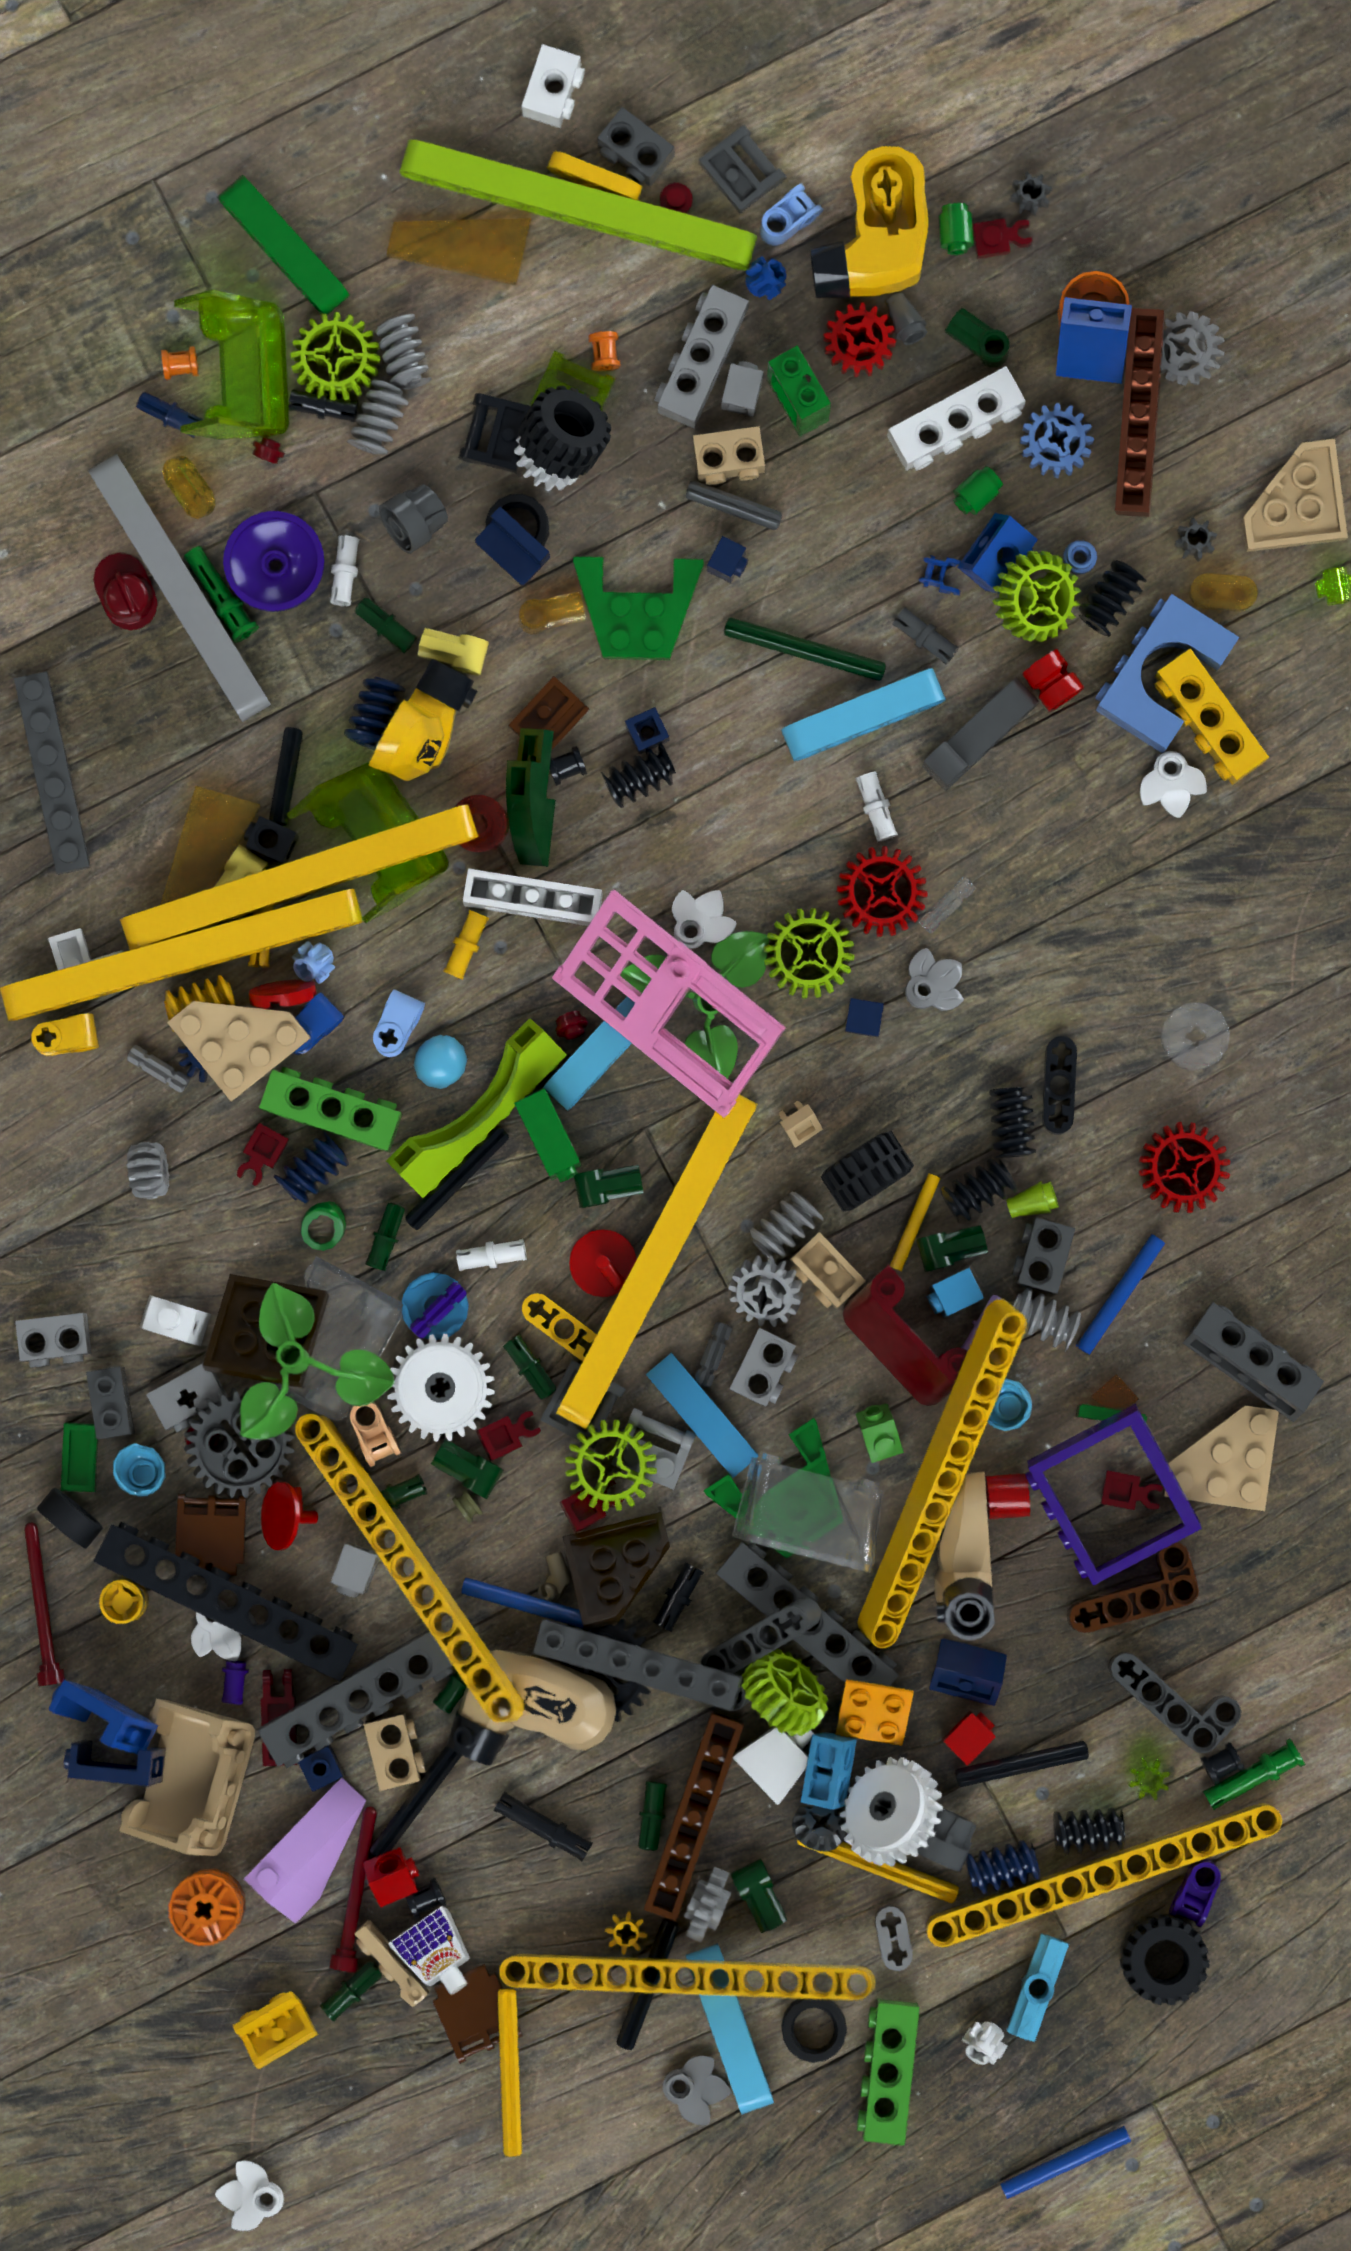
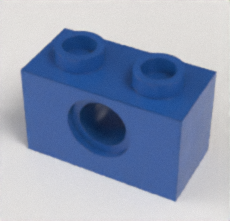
M994 513L957 568L985 591L999 594V592L993 589L994 586H1001L1002 583L997 574L1001 572L1007 574L1008 571L1005 563H1016L1015 555H1027V551L1033 550L1032 547L1038 539L1011 516ZM1002 548L1003 557L998 562L997 553Z

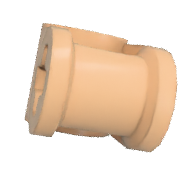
M375 1402L365 1405L372 1408L375 1412V1420L371 1425H363L357 1420V1411L363 1406H354L350 1412L352 1426L370 1468L375 1466L376 1461L391 1454H402L390 1426H388L380 1407ZM383 1443H387L386 1446L373 1451V1448Z

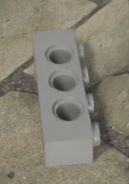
M714 285L711 286L708 294L702 292L695 311L699 312L695 324L689 322L682 336V341L686 342L681 354L675 352L670 362L668 371L672 372L668 384L662 382L654 401L659 402V414L695 429L748 311L749 300ZM710 319H717L721 321L723 327L717 332H710L704 325ZM696 349H704L710 356L704 362H696L692 359L691 354ZM683 379H690L696 384V387L693 391L686 393L679 390L677 385Z

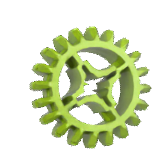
M339 312L334 313L333 321H328L326 313H322V323L317 325L314 319H310L308 322L312 330L308 331L301 327L299 333L304 340L293 339V346L299 350L290 352L291 360L298 361L291 366L293 373H301L296 379L298 384L308 383L305 389L307 393H314L318 389L317 398L323 396L324 393H330L331 401L337 399V394H342L344 400H350L348 392L352 390L355 395L361 396L362 391L359 385L363 384L368 388L372 386L371 380L366 375L377 376L378 369L372 365L381 362L379 355L372 354L379 350L378 342H370L374 337L373 331L363 332L365 323L362 320L352 326L354 318L350 314L346 316L344 322H341ZM342 334L353 338L361 346L363 353H355L354 349H347L342 346ZM330 335L326 346L315 348L314 351H311L319 339ZM337 345L341 357L337 359L334 371L330 358L333 357ZM308 362H316L317 366L326 367L328 369L329 381L317 377L310 370ZM356 364H360L357 371L351 377L341 381V375L345 369L356 367Z
M1031 550L1027 551V555H1015L1016 563H1005L1008 573L1001 572L997 574L1002 583L1001 586L996 585L993 587L996 592H999V597L992 600L994 605L1001 606V608L995 615L998 618L1004 619L1001 626L1011 630L1010 634L1015 637H1022L1025 641L1032 642L1036 640L1043 642L1046 641L1047 636L1051 638L1058 637V629H1068L1066 619L1072 620L1076 618L1074 613L1071 612L1072 607L1081 605L1077 600H1074V595L1080 593L1081 590L1078 587H1073V584L1079 578L1075 574H1069L1072 569L1070 564L1063 563L1062 557L1058 555L1052 556L1050 552L1041 551L1038 553ZM1043 569L1047 572L1043 578L1039 577L1037 580L1029 577V575ZM1037 612L1044 614V617L1036 622L1030 623L1026 620L1030 614L1035 615Z
M802 908L797 909L798 920L795 921L789 913H786L784 915V919L788 924L786 927L778 921L774 923L775 929L780 934L776 935L770 932L767 934V938L769 941L774 942L775 946L766 945L763 950L765 953L774 954V957L764 960L765 966L776 965V968L769 973V977L775 978L778 975L783 977L777 984V987L780 989L787 982L792 984L789 989V995L791 996L795 994L797 987L803 988L802 999H807L808 989H814L815 997L820 998V987L822 986L825 987L829 994L833 993L834 988L830 981L834 980L838 985H842L844 979L838 974L839 971L845 974H850L851 968L843 964V961H854L855 957L854 954L844 953V950L854 946L853 941L842 942V938L849 934V930L847 928L839 932L835 930L841 922L839 918L834 919L831 925L826 922L829 917L828 911L823 912L821 920L816 919V908L810 909V918H804ZM802 927H815L823 930L810 940L803 939L793 933L794 930ZM830 937L835 943L837 950V961L834 967L827 963L821 952L822 947ZM785 939L791 944V947L797 954L795 961L788 970L781 958V946ZM821 941L815 951L817 960L811 961L809 958V961L804 960L797 966L803 956L801 947L806 945L808 948L809 945L814 947ZM806 967H814L819 972L822 971L825 974L822 978L815 980H803L795 977Z
M601 1420L600 1427L602 1431L596 1432L595 1427L590 1424L587 1427L591 1434L588 1439L581 1432L576 1435L583 1442L582 1446L579 1447L572 1443L569 1445L570 1450L577 1452V1457L570 1456L565 1458L566 1463L575 1464V1469L567 1470L565 1473L568 1477L577 1475L578 1481L571 1483L570 1488L576 1489L580 1485L584 1488V1491L578 1496L580 1500H583L588 1493L593 1496L589 1504L590 1507L594 1508L598 1499L604 1501L602 1505L603 1511H608L609 1501H615L616 1510L621 1511L622 1499L626 1498L628 1505L632 1507L635 1505V1501L631 1496L634 1492L642 1499L646 1496L645 1492L639 1488L641 1484L647 1487L653 1486V1482L646 1479L645 1475L646 1473H657L656 1468L647 1467V1462L654 1461L657 1457L655 1454L646 1456L644 1450L652 1447L650 1441L642 1446L639 1444L638 1440L644 1436L643 1431H639L635 1437L629 1435L633 1424L628 1423L623 1432L619 1431L620 1420H614L613 1430H607L606 1420ZM618 1437L613 1450L608 1454L603 1455L588 1449L592 1443L600 1438ZM627 1443H630L638 1454L640 1461L639 1473L623 1463L622 1455ZM617 1449H620L616 1464L621 1469L627 1471L628 1474L621 1471L616 1474L613 1471V1475H608L606 1481L603 1482L606 1467L602 1465V1462L596 1460L595 1457L602 1460L607 1457L609 1460V1456H614ZM583 1458L597 1465L600 1470V1477L595 1488L585 1478ZM620 1476L635 1482L630 1488L621 1493H604L609 1481L614 1477Z
M777 1648L750 1663L742 1674L744 1681L741 1686L747 1691L745 1698L752 1702L751 1708L758 1711L760 1718L768 1721L769 1727L776 1726L781 1734L787 1732L793 1737L796 1734L802 1736L808 1733L812 1728L814 1729L821 1723V1719L828 1710L826 1704L828 1698L823 1693L825 1687L817 1681L819 1677L812 1674L810 1667L802 1664L801 1658H793L789 1651L783 1653L782 1650Z

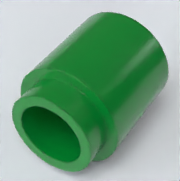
M965 203L943 205L941 207L942 213L939 214L940 247L947 250L949 255L965 254L968 252V248L974 246L972 213L968 211V205Z
M988 466L983 467L981 470L976 469L953 490L956 496L953 502L965 515L969 512L977 515L999 495V489L1003 486V483Z

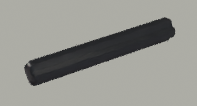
M495 1126L488 1133L485 1140L477 1144L464 1157L463 1161L457 1167H454L440 1181L439 1185L430 1191L406 1215V1222L413 1229L419 1230L509 1139L508 1134L500 1126Z
M1079 1741L958 1768L955 1770V1776L959 1787H965L1086 1760L1089 1758V1752L1086 1742Z
M448 1746L444 1748L371 1846L370 1852L372 1855L377 1857L394 1848L461 1758V1754L453 1751Z
M667 1918L662 1920L648 1958L668 1959L679 1930L677 1922ZM649 1966L645 1971V1978L650 1984L657 1985L661 1974L657 1968ZM634 1993L616 2044L626 2050L634 2049L654 1993Z

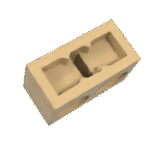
M759 426L693 435L698 482L706 481V485H717L725 483L726 478L739 476V480H752L758 478L759 473H765V461ZM749 448L755 453V458L750 462H742L738 459L737 452L740 449ZM709 453H717L721 456L722 462L718 466L710 467L705 464L703 459Z
M401 1713L364 1723L379 1790L383 1791L419 1782L421 1780L420 1773L426 1772L422 1753H415L412 1740L418 1737L413 1718L407 1720L406 1713ZM395 1725L400 1729L401 1739L399 1742L391 1744L385 1741L383 1738L385 1726ZM402 1758L408 1762L409 1773L406 1776L398 1777L392 1773L391 1762L394 1759Z

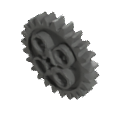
M233 1387L228 1398L219 1391V1401L216 1403L206 1398L209 1408L206 1411L201 1408L195 1409L200 1416L199 1421L193 1419L188 1421L191 1427L195 1429L194 1432L184 1433L185 1438L193 1442L184 1446V1451L187 1454L193 1455L186 1461L190 1467L197 1466L193 1471L195 1477L198 1479L205 1476L202 1481L203 1485L208 1488L214 1484V1491L218 1495L226 1487L230 1498L234 1497L237 1489L246 1498L251 1487L260 1494V1484L263 1482L271 1487L273 1483L270 1477L273 1474L281 1478L283 1477L278 1467L280 1465L290 1466L291 1464L284 1454L293 1453L295 1450L286 1443L295 1439V1435L291 1431H285L276 1437L269 1438L270 1445L263 1452L255 1451V1447L260 1440L244 1438L240 1434L241 1426L236 1425V1420L240 1415L241 1402L245 1393L249 1390L248 1387L245 1388L242 1396H239L238 1391ZM223 1419L229 1422L258 1462L256 1466L251 1465L222 1426L221 1421ZM216 1433L223 1434L224 1438L219 1445H208L212 1435ZM236 1459L243 1460L242 1467L238 1471H228V1466L232 1461Z

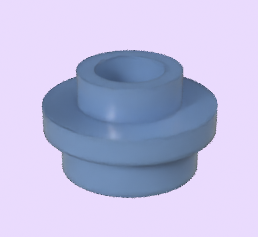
M1077 540L1066 547L1063 561L1072 566L1071 572L1085 574L1095 566L1097 553L1089 542ZM1078 552L1083 553L1086 556V561L1084 563H1077L1074 560V554Z

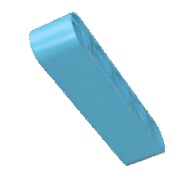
M931 668L784 727L781 731L793 761H799L944 702L946 698L934 669Z
M626 997L617 1006L616 1010L626 1017L635 1003L629 997ZM603 1021L548 1080L543 1088L567 1111L570 1110L632 1043Z
M718 1943L686 1955L687 1960L724 1961ZM690 1969L693 1980L695 1981V1974ZM716 1969L713 1973V1981L719 1987H726L729 1984V1975L723 1969ZM699 1995L741 2114L743 2115L773 2104L774 2100L737 1996Z

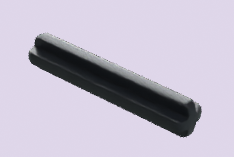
M286 727L284 729L269 816L270 821L281 826H286L288 823L303 735L300 729Z

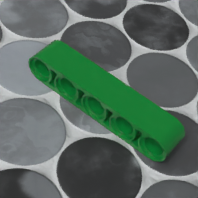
M241 175L217 196L230 215L320 314L326 313V315H329L350 296L342 283L245 176Z

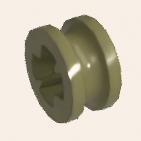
M464 1489L460 1498L454 1497L452 1500L466 1520L471 1523L475 1514L481 1515L483 1511L470 1493Z

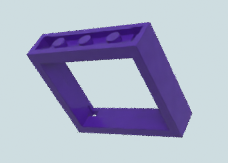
M1136 1404L1027 1461L1030 1471L1025 1473L1032 1489L1034 1491L1041 1490L1046 1499L1041 1504L1050 1521L1055 1518L1057 1519L1062 1528L1057 1533L1066 1550L1073 1548L1078 1557L1073 1562L1082 1579L1089 1577L1093 1586L1202 1529L1200 1520ZM1131 1426L1183 1522L1096 1567L1045 1476L1044 1471Z

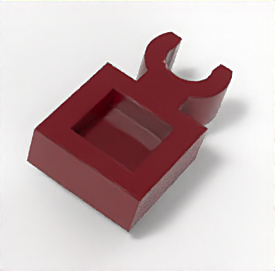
M1005 218L972 223L977 259L1010 254V244L1020 248L1032 245V237L1021 238L1018 235L1020 229L1029 228V220H1019L1013 227L1008 228Z
M259 1123L243 1153L251 1158L249 1162L243 1163L238 1168L237 1177L242 1178L245 1171L252 1169L256 1173V1178L253 1180L252 1185L259 1186L263 1180L262 1169L264 1165L274 1169L289 1139Z
M532 1411L521 1414L515 1424H512L509 1416H506L476 1431L490 1462L522 1447L519 1437L532 1438L541 1432L540 1427L532 1431L524 1427L525 1419L533 1416Z
M1106 1470L1100 1504L1135 1510L1136 1501H1141L1143 1506L1148 1509H1159L1160 1504L1151 1503L1148 1500V1493L1151 1490L1162 1491L1163 1487L1153 1483L1139 1487L1140 1476Z
M614 1480L609 1481L604 1493L607 1494V1490L615 1486ZM584 1489L559 1503L575 1533L607 1516L605 1511L602 1510L603 1500L598 1499L596 1506L592 1508L589 1506L593 1498L592 1495L588 1493L583 1500L578 1498ZM609 1501V1508H614L615 1501Z

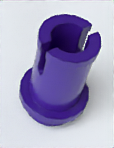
M227 1660L226 1666L222 1667V1671L225 1672L222 1702L243 1704L245 1674L249 1673V1669L246 1668V1662Z

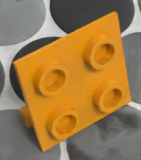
M846 1679L835 1735L903 1746L914 1691Z

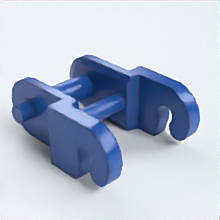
M933 555L930 558H924L923 561L928 563L925 576L919 578L918 581L924 583V587H928V585L940 587L939 592L953 593V595L959 596L961 591L957 588L945 586L943 580L946 568L959 565L961 560L947 557L945 562L935 559ZM934 565L941 567L938 581L931 579Z

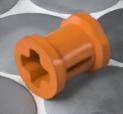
M603 331L589 335V342L593 344L594 356L591 370L612 371L621 367V363L617 360L615 341L618 340L617 332Z
M195 346L189 347L187 351L168 353L167 350H161L165 380L171 379V376L182 374L199 376Z

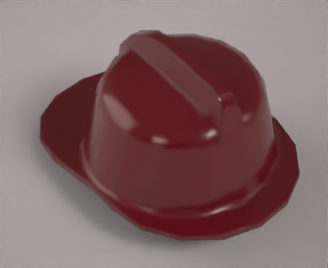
M125 553L111 554L101 560L95 569L93 581L106 615L113 624L121 629L132 631L145 627L155 616L158 605L156 593L145 568L138 559Z

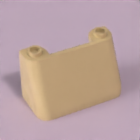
M156 1699L155 1705L150 1712L149 1720L159 1725L155 1733L161 1734L158 1747L166 1748L163 1782L147 1786L143 1800H133L124 1808L119 1832L184 1854L216 1856L222 1851L227 1841L253 1747L255 1729L252 1724L172 1701Z

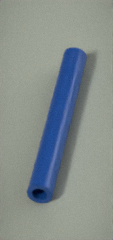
M1153 1234L1150 1235L1076 1344V1347L1088 1355L1091 1354L1165 1245V1242Z
M467 1577L463 1582L462 1594L584 1629L579 1609Z
M1122 2126L1000 2183L1006 2198L1009 2199L1130 2143L1131 2139L1125 2127Z

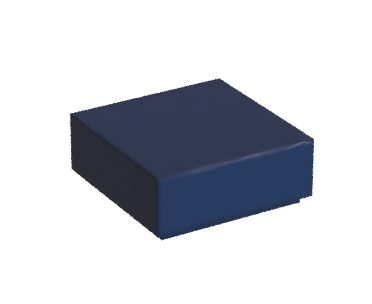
M851 998L845 1032L878 1038L884 1003Z

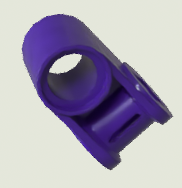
M1205 1858L1189 1865L1182 1884L1172 1900L1169 1909L1170 1915L1175 1916L1178 1914L1194 1921L1197 1927L1201 1928L1221 1881L1220 1871L1214 1862ZM1202 1867H1208L1213 1870L1212 1879L1204 1884L1198 1883L1195 1879L1196 1872Z

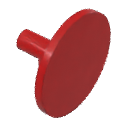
M602 1229L589 1232L576 1242L570 1254L569 1267L573 1280L583 1291L597 1297H609L620 1293L637 1258L632 1245L624 1236L611 1230Z
M276 1482L268 1489L264 1497L261 1510V1527L264 1539L273 1550H285L293 1543L299 1524H316L318 1513L317 1511L303 1510L301 1487H292L286 1482Z

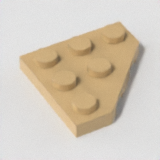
M1335 439L1303 442L1299 445L1242 519L1246 552L1342 541L1348 538Z
M193 1001L167 1022L231 1102L311 1039L290 1011Z
M1244 1405L1182 1453L1170 1460L1168 1464L1187 1499L1265 1511L1279 1412L1273 1409ZM1164 1488L1163 1497H1169Z

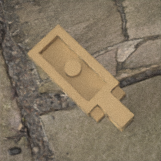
M367 1920L355 1932L358 1938L356 1940L357 1945L367 1956L372 1954L381 1964L379 1965V1970L390 1982L395 1980L399 1984L401 1989L400 1997L412 2007L416 2006L430 1991L388 1944L390 1942L372 1921Z

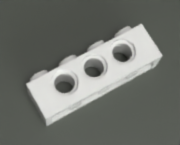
M1007 366L889 428L887 437L905 470L907 471L915 467L917 471L931 464L934 461L933 456L943 451L945 455H948L963 446L961 441L972 435L975 439H978L992 431L991 425L1001 420L1004 423H1008L1022 414L1020 410L1024 408L1026 400ZM983 399H990L995 403L996 409L993 412L986 413L979 408L978 403ZM953 415H961L966 419L967 425L963 428H954L949 423V418ZM925 430H930L937 435L938 440L933 444H925L921 441L919 434Z
M468 869L463 904L465 907L589 926L601 907L603 894L601 889Z

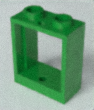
M798 345L768 361L767 382L799 437L828 422L831 402ZM806 375L811 377L810 382L807 381Z
M545 1088L515 1102L514 1104L551 1181L558 1178L559 1182L562 1183L573 1178L577 1174L576 1169L582 1165Z

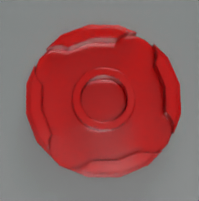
M302 979L266 983L249 990L250 1005L264 1009L271 1007V1003L279 1004L283 1007L299 1005L311 1001L317 995L315 982L312 980L307 982Z

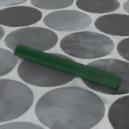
M732 617L728 618L724 628V634L728 637L877 681H881L885 673L886 664L884 662Z

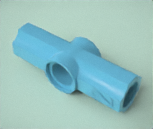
M1040 1934L1028 1971L1022 1979L1021 1990L1009 2021L1007 2032L1035 2042L1047 2005L1054 1995V1986L1069 1943L1046 1934ZM1034 1979L1046 1981V1991L1040 1996H1033L1029 1993V1985Z

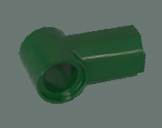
M963 307L956 312L945 329V333L979 356L984 365L991 368L1002 366L1009 355L1008 336L1000 330L992 329ZM990 343H998L1002 346L1003 351L993 355L988 353L985 347Z
M639 1165L603 1171V1169L577 1173L574 1176L579 1208L598 1206L609 1203V1200L644 1194Z
M981 1225L960 1229L948 1234L941 1232L916 1239L925 1272L954 1265L956 1261L988 1253Z
M447 1439L444 1440L431 1463L437 1469L462 1482L461 1485L485 1499H488L504 1471L480 1455L476 1457Z
M762 1859L730 1873L742 1900H746L761 1934L788 1921L779 1899H777L772 1889L774 1885Z

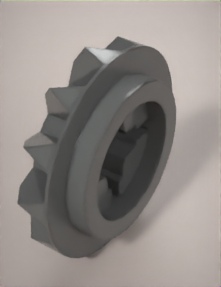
M808 1804L805 1807L800 1806L792 1820L793 1832L797 1839L806 1847L816 1851H830L837 1848L843 1842L846 1831L841 1830L845 1819L838 1816L837 1809L830 1810ZM815 1822H826L825 1828L820 1827L813 1831Z

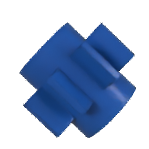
M761 256L750 263L751 267L745 270L747 274L745 282L748 290L754 296L761 298L766 294L767 298L771 300L782 293L781 289L786 286L784 282L786 280V271L779 261L771 258L766 262L765 258Z

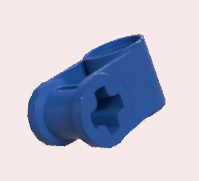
M322 992L309 1001L295 1017L311 1039L294 1051L293 1054L301 1055L310 1051L345 1018Z

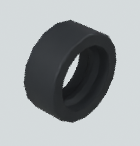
M509 494L498 499L490 508L486 518V527L492 522L491 515L499 507L505 511L512 508L528 510L537 522V532L534 538L545 546L549 537V520L543 506L537 500L524 494Z
M53 1488L37 1507V1510L51 1524L83 1548H87L103 1529L93 1516L57 1488Z
M799 1998L795 2000L785 2011L781 2024L783 2041L789 2051L800 2060L811 2063L826 2061L836 2055L844 2045L847 2033L845 2017L839 2006L830 1999ZM811 2008L824 2010L830 2015L834 2023L832 2039L825 2046L816 2049L807 2048L800 2044L794 2035L793 2028L799 2014Z

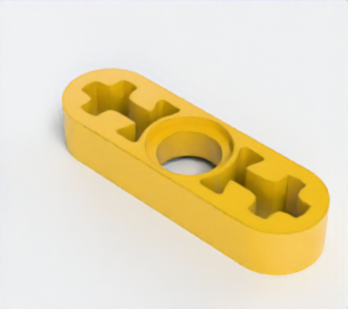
M554 151L547 166L551 173L576 184L638 200L642 191V186L631 179L562 152Z
M531 1294L522 1304V1313L526 1320L582 1362L584 1361L586 1350L578 1343L576 1349H572L569 1344L577 1339L580 1329L587 1332L582 1338L588 1343H592L597 1336L595 1332L543 1294ZM540 1299L545 1302L543 1309L550 1315L553 1309L560 1312L551 1320L548 1329L542 1326L547 1320L541 1315H536L535 1318L529 1315L531 1308L528 1305L531 1301L538 1303ZM561 1319L570 1320L574 1325V1333L568 1339H561L555 1334L554 1327Z

